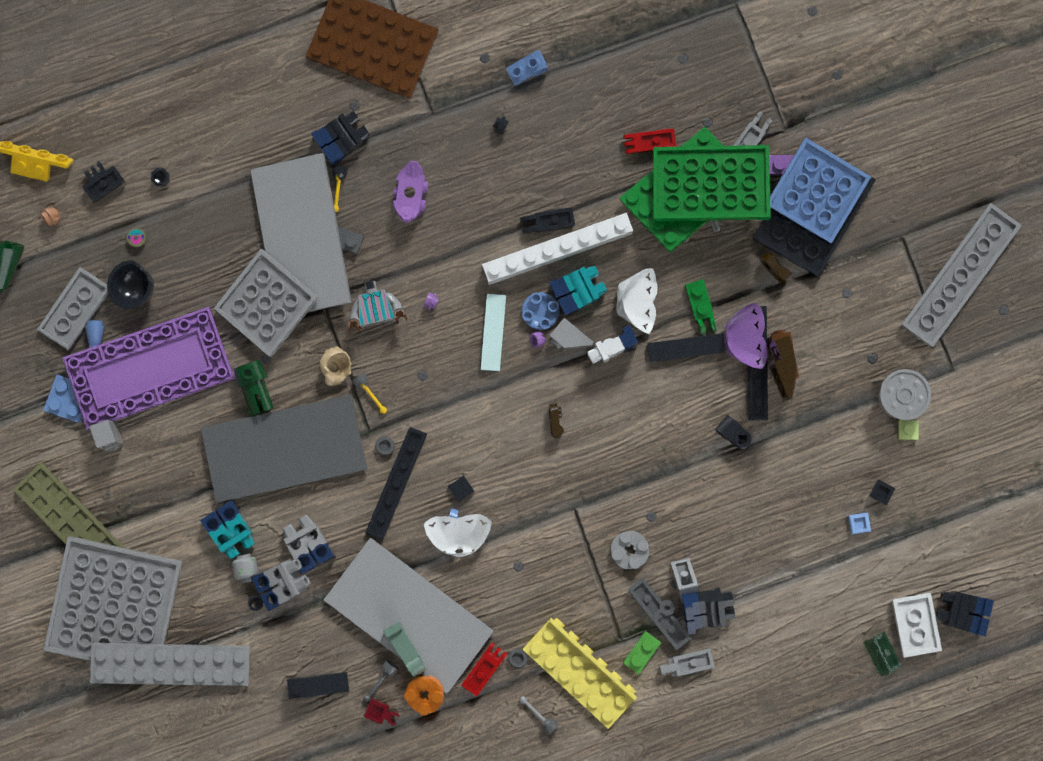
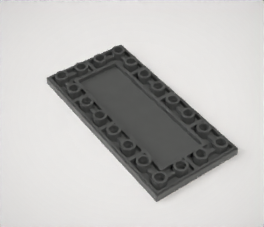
M352 395L201 427L216 503L368 470Z

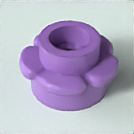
M428 293L423 307L428 308V311L436 307L439 299L436 298V293Z

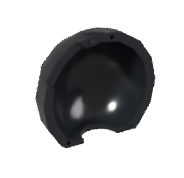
M134 260L121 262L111 271L107 281V291L111 301L118 307L135 309L140 308L149 301L153 295L155 283L144 267Z

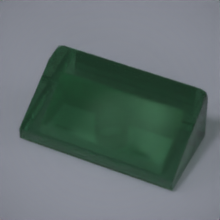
M885 631L864 641V645L880 676L888 675L902 667Z

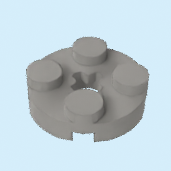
M622 532L614 538L611 544V555L615 563L621 568L637 569L648 559L649 544L645 537L638 532ZM633 545L635 553H631L630 556L626 555L625 547Z

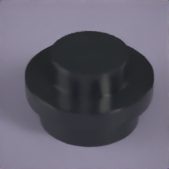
M505 116L496 118L492 125L495 128L493 132L503 133L509 122L505 119Z

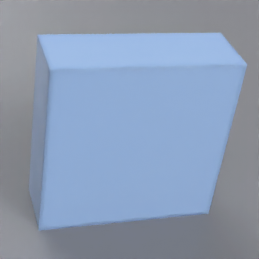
M868 513L848 515L851 535L871 532Z

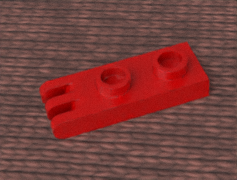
M674 128L623 135L624 140L631 139V141L624 143L625 147L632 146V149L625 150L626 154L651 152L653 147H677Z
M494 643L489 645L461 684V686L476 697L507 655L504 651L498 657L497 654L501 650L499 647L494 653L491 652L495 646Z

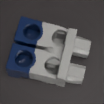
M308 515L298 520L303 528L300 531L296 532L293 524L283 528V533L286 537L284 541L293 559H298L302 565L301 569H299L301 574H305L336 557L317 523H313Z
M298 559L287 560L251 578L259 594L277 585L276 588L261 595L268 611L281 606L283 603L306 591L305 588L310 585L307 576L304 575L299 578L296 572L302 566ZM260 578H261V580H262V582H263V584H264L265 587L261 586V584H260ZM269 596H270V598H271L273 604H271V603L269 602V600H268V597H269Z

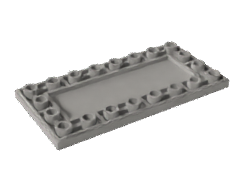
M320 153L251 169L265 252L319 297L308 312L352 303L325 155Z
M372 538L367 541L324 599L325 602L399 658L401 657L383 631L400 621L427 669L420 674L437 678L447 694L494 632L485 623Z

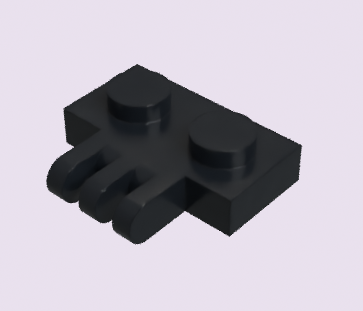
M98 161L96 162V165L100 168L98 171L93 165L90 166L93 172L92 175H90L87 169L83 171L90 182L82 186V188L93 203H96L125 183V180L114 165L105 170L101 162Z

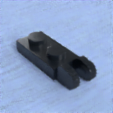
M572 207L538 212L535 215L520 217L521 222L527 223L536 220L537 225L523 228V234L575 227Z

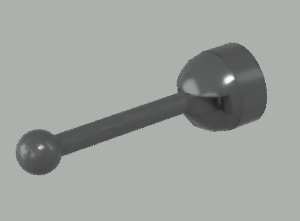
M388 660L384 662L381 667L383 675L369 694L364 696L363 701L365 703H369L371 696L385 677H392L399 670L398 667Z

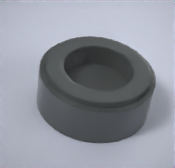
M382 436L376 441L375 448L379 454L386 456L394 451L395 443L390 437Z
M520 648L513 649L508 656V661L514 668H522L528 660L526 652Z

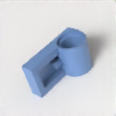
M537 50L506 69L513 84L518 85L532 76H538L546 72L549 68L541 51Z

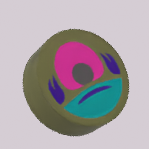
M133 228L127 234V242L132 247L140 248L147 241L146 233L139 228Z

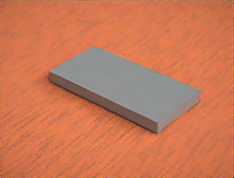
M79 267L37 330L70 351L85 330L87 320L93 318L108 296L107 284Z

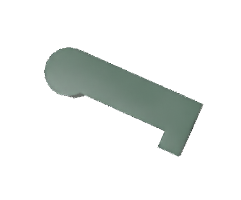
M400 621L383 631L413 677L427 670Z

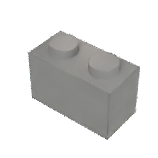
M105 420L89 426L98 449L111 452L119 449L118 445L124 444L116 422Z

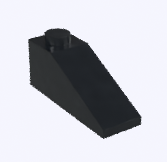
M340 672L287 679L289 699L348 692V673Z

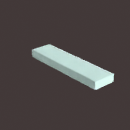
M487 294L481 370L500 372L506 295Z

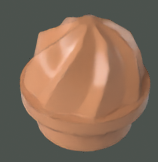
M53 207L45 208L44 212L40 213L43 222L47 227L55 226L60 219V212Z

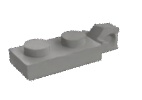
M707 648L674 656L668 659L669 664L661 665L659 669L661 674L671 672L672 676L678 677L711 669L715 665L711 649Z

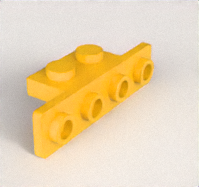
M10 141L0 142V153L12 155L10 173L47 182L50 179L51 165L68 168L73 164V159L68 158L64 154L55 155L47 150H34L26 145H14Z

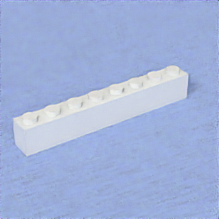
M627 213L484 263L482 267L488 284L491 285L632 234L633 229Z

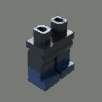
M354 111L345 116L343 113L321 129L311 133L333 166L364 145L363 141L370 135L364 125L356 131L352 126L360 121Z
M715 588L714 591L708 590L682 595L684 619L688 635L695 634L696 629L715 628L719 625L724 627L726 626V620L736 618L732 592L721 593L720 588Z
M957 591L941 592L939 600L940 602L947 603L948 606L946 611L937 609L936 620L943 622V625L986 637L990 620L970 615L969 612L991 617L994 600Z

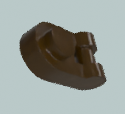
M765 253L760 258L762 265L779 283L786 282L790 277L789 269L782 268L778 264V259L773 254Z
M557 403L549 404L551 435L554 438H560L564 433V428L559 423V418H562V409L558 407Z

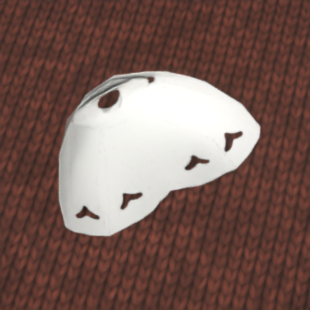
M653 268L644 269L619 283L617 289V314L647 334L651 332L656 317L653 301L657 295V282ZM648 273H650V275H649V277H650V279H651L650 281H649L648 278H646V276L648 275ZM648 309H649V313H648V314L650 315V317H648V316L645 314Z
M481 514L466 515L458 519L448 516H435L427 520L424 527L427 536L442 552L446 551V554L463 557L474 553L485 542L492 522ZM461 549L463 553H456L455 551Z

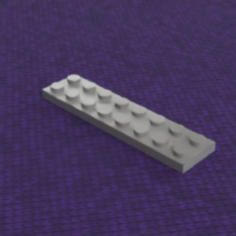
M990 203L904 319L901 326L932 348L1022 225Z
M92 643L90 683L248 686L250 646Z

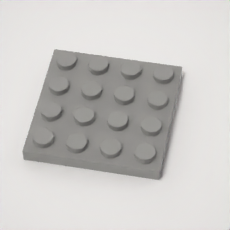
M260 249L214 309L269 357H272L319 297L267 252Z

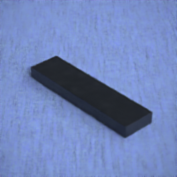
M723 333L647 343L649 363L726 352Z

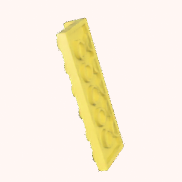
M550 618L525 645L523 650L609 729L630 704L637 699L635 695L637 691L629 684L625 686L620 682L623 678L615 671L611 673L607 670L608 664L600 657L598 660L592 656L594 651L586 644L581 646L577 642L579 638L572 631L567 633L563 629L565 625L558 618L555 620Z

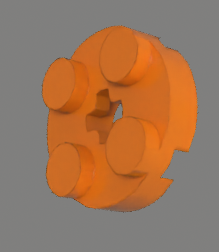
M418 675L407 685L404 697L413 710L421 715H427L428 713L435 712L444 701V688L437 678L430 675ZM421 690L423 692L427 691L429 693V698H424L422 696Z

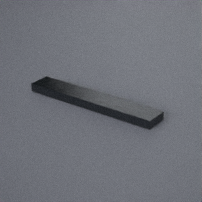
M760 306L765 321L762 337L767 345V306ZM753 308L752 313L757 315V313L755 312V308ZM757 321V323L754 324V325L757 327V329L759 328V327H758L759 321ZM759 344L758 347H757V350H760V352H761L760 344ZM767 360L762 369L753 368L748 365V421H768Z
M409 427L366 529V534L384 540L425 442L427 433Z

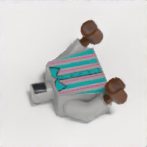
M369 281L364 283L366 293L358 295V299L354 301L350 312L348 329L351 332V329L356 327L357 332H360V327L364 328L391 321L399 323L400 317H405V320H407V316L400 301L392 293H386L385 290L377 291L376 282Z

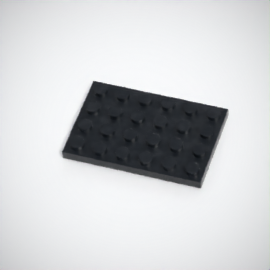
M870 178L832 243L827 242L770 208V220H763L752 239L818 278L876 179Z

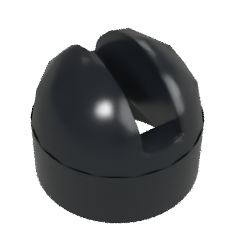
M253 595L248 599V606L251 610L259 611L263 607L264 602L259 595ZM255 598H258L255 607H253L252 604Z

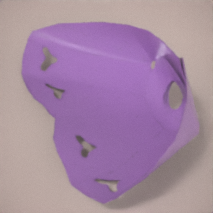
M757 303L745 306L725 324L724 338L725 349L729 356L753 368L762 369L767 360V345L762 337L765 328L764 315ZM753 308H755V312L757 313V315L752 313ZM757 321H759V323H758V327H759V328H758V329H757V327L754 325V324L757 323ZM759 344H760L761 352H760V350H757V347H758Z

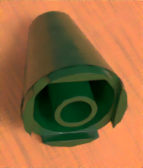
M7 240L0 241V292L9 287L24 252L25 246L23 244Z

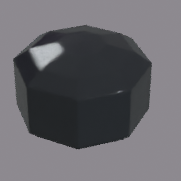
M156 168L151 173V181L157 187H165L170 182V174L164 168Z

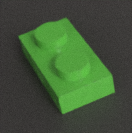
M644 631L623 663L640 674L661 642Z

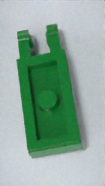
M704 279L685 284L695 322L697 321L701 335L706 334L702 321L706 318L709 319L711 330L713 332L717 331Z

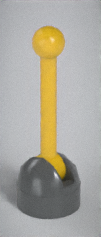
M364 372L351 381L358 389H365L379 407L381 414L387 412V408L380 404L367 387L368 378Z

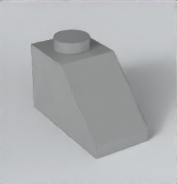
M565 318L549 336L552 339L550 343L557 349L560 347L564 350L591 347L594 343Z
M690 558L671 562L681 605H683V594L699 592Z

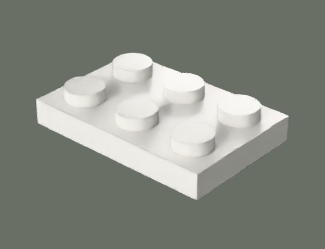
M931 593L891 599L902 657L942 651Z

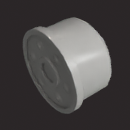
M909 369L897 370L889 374L879 387V405L884 413L892 418L899 420L915 419L922 415L930 404V386L927 380L916 371Z

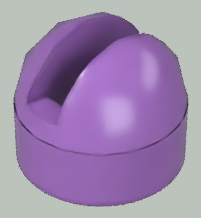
M535 332L530 334L529 341L533 348H538L545 344L546 338L543 337V333Z

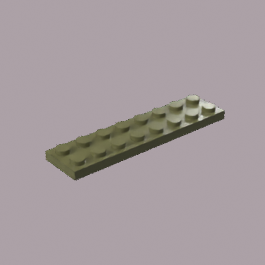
M40 462L13 489L65 544L67 543L68 536L125 548L44 463Z

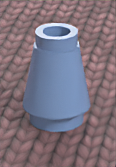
M87 320L85 328L89 348L101 344L104 325L102 320Z

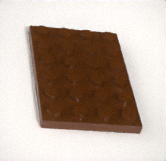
M329 0L305 57L411 99L439 29L367 0Z

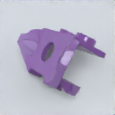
M410 161L398 173L396 178L398 187L394 189L396 201L393 200V209L402 222L410 223L417 215L421 216V211L425 212L426 200H423V195L428 191V181H425L423 169L418 161ZM408 187L415 189V195L412 198L404 195V191Z

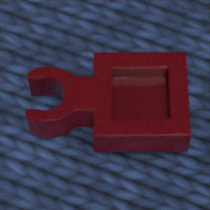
M373 698L370 699L363 715L365 718L382 724L385 719L394 726L396 722L391 721V717L393 715L400 717L398 712L388 711V704Z

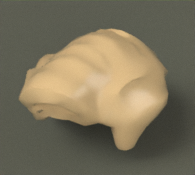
M338 346L325 350L319 363L321 372L325 376V383L329 386L340 385L351 374L352 363L347 352Z

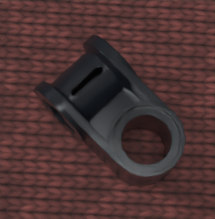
M726 415L715 428L719 435L738 449H746L751 443V435L729 415ZM738 436H739V437L745 436V437H746V439H745L746 444H745V443L739 444L738 441H739L740 439L738 438Z

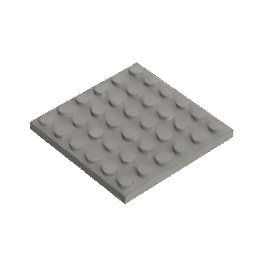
M68 536L44 650L91 661L92 643L165 644L183 561Z

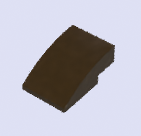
M789 335L770 344L776 362L769 365L783 402L793 397L796 382L795 354Z

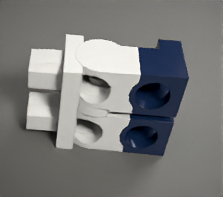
M630 325L622 329V335L614 339H606L603 343L601 341L595 343L596 348L587 353L592 364L600 360L605 363L609 361V358L637 346L638 340Z

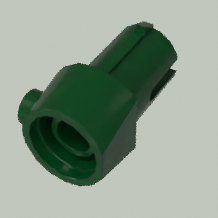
M253 361L234 368L237 388H242L249 408L248 413L251 416L262 413L257 395L260 397L264 411L274 409L264 379L268 378V375L261 361Z

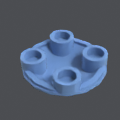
M543 292L533 293L528 296L521 310L526 324L537 330H544L553 326L558 320L560 312L559 304L555 298Z

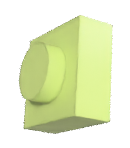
M898 420V440H918L919 420Z

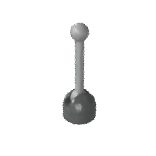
M525 696L520 697V703L525 704L543 722L542 728L549 736L559 724L553 719H545L527 702Z

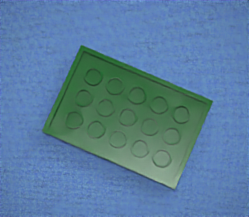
M704 127L681 147L724 145ZM654 169L619 198L620 202L669 253L673 252L708 222L654 221Z
M769 145L653 147L654 221L770 220Z

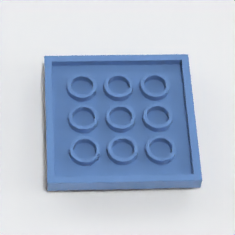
M804 138L770 195V208L827 242L832 243L871 176L811 140Z

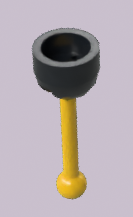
M333 166L332 175L337 180L334 201L335 213L339 211L341 180L346 178L348 168Z

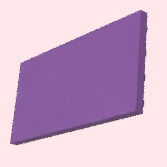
M209 307L62 358L87 430H90L89 426L105 420L116 421L235 379Z

